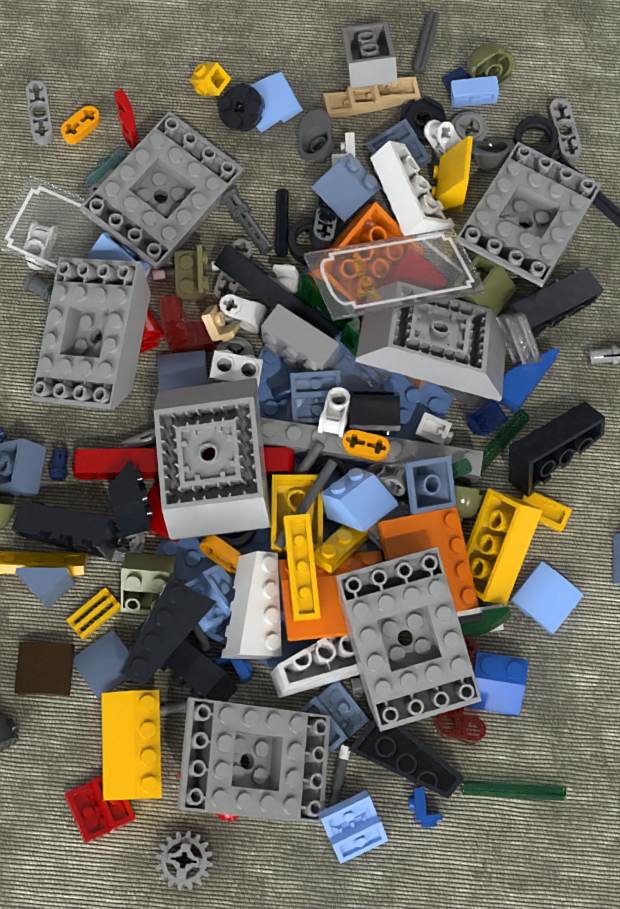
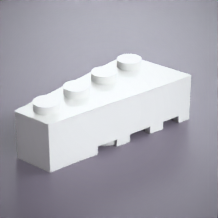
M388 141L370 157L374 165V171L381 181L382 189L388 197L391 210L395 214L400 225L399 228L404 236L420 238L445 234L455 225L451 218H445L442 213L444 206L440 200L435 201L429 190L432 187L429 182L417 173L420 168L405 144ZM440 237L425 240L437 241Z
M255 551L238 557L233 586L236 590L234 601H231L229 609L232 612L230 626H226L225 632L227 643L226 648L222 649L221 658L265 660L282 656L278 553Z
M349 636L322 638L310 647L278 664L270 673L278 698L360 675Z

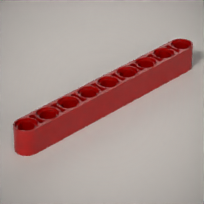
M264 447L267 479L272 478V475L294 474L293 449L287 447ZM157 448L76 450L74 452L73 477L81 480H114L127 462L132 461L135 471L140 470L143 479H159ZM214 448L204 450L203 459L205 461H210L215 457Z

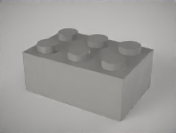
M388 22L342 28L344 53L351 88H365L371 85H388L392 82H398L396 57Z
M280 304L275 307L261 326L264 349L272 355L277 354L284 358L283 361L292 368L297 367L303 372L332 371L339 362L340 343Z

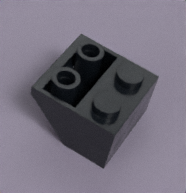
M349 391L348 422L350 430H359L369 433V430H379L380 434L387 435L400 431L399 392Z
M132 461L127 462L108 487L112 510L122 538L152 530L149 520L154 519L141 471H135Z

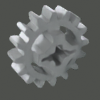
M179 831L176 832V839L174 840L167 836L169 844L167 846L160 844L159 847L163 850V853L155 856V858L161 860V864L155 866L156 870L164 871L160 879L165 880L169 878L167 886L170 888L177 883L178 891H182L184 885H187L190 891L193 890L194 882L202 886L203 883L200 878L202 876L209 878L210 874L206 869L207 867L211 868L214 866L213 863L208 861V858L213 856V852L205 851L209 843L204 842L200 844L201 836L199 834L192 839L191 831H187L185 837H182ZM182 843L180 850L174 854L169 853L174 846ZM192 845L198 847L202 854V858L194 856V854L192 853ZM184 854H187L189 859L197 863L186 864L185 868H182V864L173 859L183 858ZM167 864H172L175 866V868L177 869V877H174L170 873ZM194 868L200 869L194 877L187 879L188 873Z

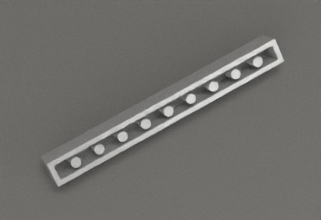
M261 418L263 447L291 448L294 450V456L306 457L315 442L320 441L325 447L318 457H337L345 464L369 467L375 463H398L416 458L451 455L453 480L478 484L481 475L484 451L382 436L389 441V454L382 461H374L346 453L342 447V438L338 434L325 431L318 433V426ZM353 437L351 441H348L350 443V447L354 448L356 444H360L357 442L356 437ZM377 443L376 447L368 446L374 448L376 454H379L381 450L385 451L380 443Z

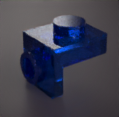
M493 399L474 413L465 415L469 421L467 426L474 435L478 434L484 437L508 420L506 414L496 400Z

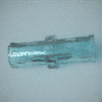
M116 148L106 159L100 160L97 163L98 166L83 178L84 182L87 181L86 184L91 187L109 169L117 168L127 156L124 155L125 153L120 148Z

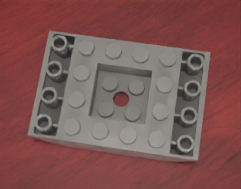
M169 111L81 205L79 210L147 264L157 269L174 256V251H178L221 203V197L231 190L243 172V168ZM162 194L167 200L159 203L154 199V196Z
M517 142L455 242L543 287L584 220L602 184ZM525 222L530 228H523L519 223Z
M59 257L30 401L114 410L132 392L151 296L141 262ZM101 332L102 338L98 343H96V336L98 333Z
M395 283L372 292H377V294H367L365 304L428 293L429 291ZM440 294L364 307L355 362L501 402L507 332L492 309ZM380 295V296H377V297H382V298L376 299V300H372V298H370L369 296Z
M257 378L158 391L154 406V422L161 507L170 540L271 528ZM214 448L215 457L210 461H205L203 459L204 450Z
M438 547L336 576L339 602L367 702L380 731L482 701ZM403 630L408 631L411 635L410 643L405 646L398 642V634Z
M189 697L187 699L177 810L322 823L318 813L324 810L331 716ZM244 754L249 758V766L246 769L242 768L240 764L241 757Z

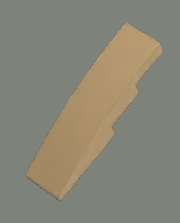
M416 77L397 78L398 82H392L388 85L378 84L365 88L347 87L346 92L324 93L322 101L324 110L330 118L399 106L413 99L418 100L421 96Z

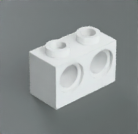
M214 350L207 384L257 378L259 388L263 360L257 359L253 355H236L229 350ZM218 366H226L229 369V371H220L218 369ZM248 370L253 376H245L242 371Z

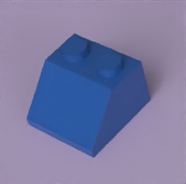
M476 652L472 669L482 701L470 704L467 708L519 716L526 686L529 660Z

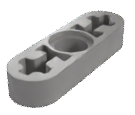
M35 80L26 86L31 133L37 144L47 145L54 138L49 97L46 85L41 81ZM37 89H39V101H36L34 95ZM43 108L46 110V113L42 117H36L33 115L34 111ZM39 125L44 126L45 136H40Z
M557 98L551 102L548 114L558 130V153L560 157H564L569 163H574L579 159L582 151L570 103L563 98ZM556 107H560V110H564L562 115L563 119L561 120L560 113L558 110H556ZM567 126L570 128L571 133L563 135L559 132V128ZM567 142H570V149L571 151H574V154H570L569 151H566L568 147Z
M245 239L234 241L231 246L236 250H241L244 247L246 252L242 254L251 260L253 254L251 243ZM222 270L214 287V295L218 303H220L223 297L220 291L225 290L226 282L230 283L229 293L231 295L237 296L241 286Z

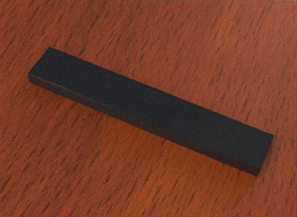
M230 244L224 246L214 262L216 267L273 310L280 304L334 340L342 330Z

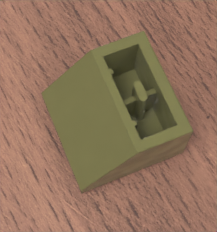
M478 254L468 267L475 281L470 283L472 288L452 291L451 298L490 308L497 317L516 293L517 288L502 266ZM466 271L453 285V288L467 286L465 281L470 279Z
M126 552L121 566V612L149 614L166 580L170 577L176 580L177 557Z

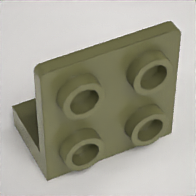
M197 244V251H174L176 301L205 300V293H209L208 275H204V269H209L207 251H203L202 244Z

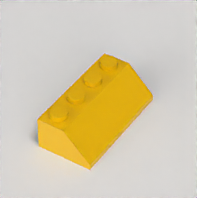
M491 488L487 490L466 545L477 597L486 602L506 605L543 510L528 502Z
M159 690L101 693L103 801L162 798Z

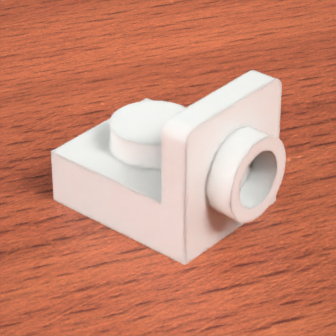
M355 132L345 133V142H341V154H332V167L349 153L355 157Z
M274 264L272 270L277 275L276 280L297 295L302 279L297 269L291 264Z
M425 412L415 437L428 443L449 446L454 433L450 432L452 423Z

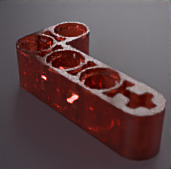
M166 296L159 300L161 325L171 354L203 350L207 352L216 348V342L211 340L203 321L188 323L180 297Z
M464 636L467 649L470 650L468 655L473 669L477 643L472 637ZM464 707L437 714L435 729L443 738L467 744H477L485 736V723L477 717L463 714ZM445 718L451 719L454 722V729L451 731L444 730L441 726V720ZM468 725L477 726L480 730V735L478 737L469 736L466 727Z

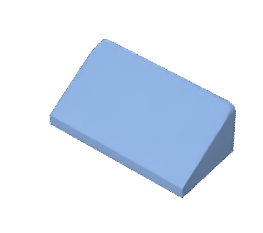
M496 76L451 81V107L453 108L497 102L499 86Z

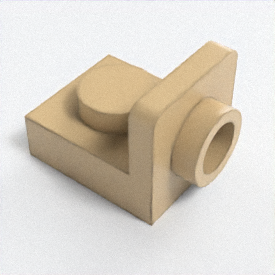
M217 304L208 306L201 316L212 342L218 340L222 342L229 341L235 337L236 332L240 328L238 322L225 325V316L219 311Z

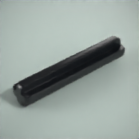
M278 189L276 191L275 254L277 256L288 255L289 191L287 189Z

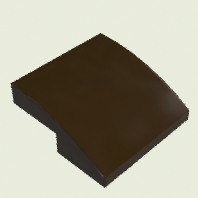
M20 642L14 693L18 695L70 696L75 645L52 642Z

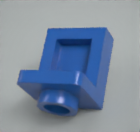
M222 652L216 655L217 659L213 662L220 668L231 663L243 685L252 680L250 672L253 671V668L248 659L221 658Z
M414 788L413 795H408L409 811H414L415 823H421L423 828L437 827V822L443 820V815H427L425 788Z

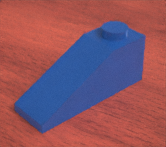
M554 348L509 370L504 376L501 402H496L516 414L555 362L560 350Z

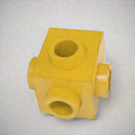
M217 62L200 63L193 70L194 74L189 81L199 95L203 97L219 96L231 80V77Z

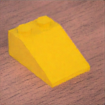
M467 136L440 156L439 165H434L433 179L437 180V187L432 186L431 195L435 201L440 200L444 206L442 211L461 213L463 211L469 180L473 136Z
M272 475L271 552L278 553V556H287L286 545L283 549L274 545L284 529L283 517L294 514L318 475ZM323 488L306 513L310 514L314 551L323 544V499L321 495Z

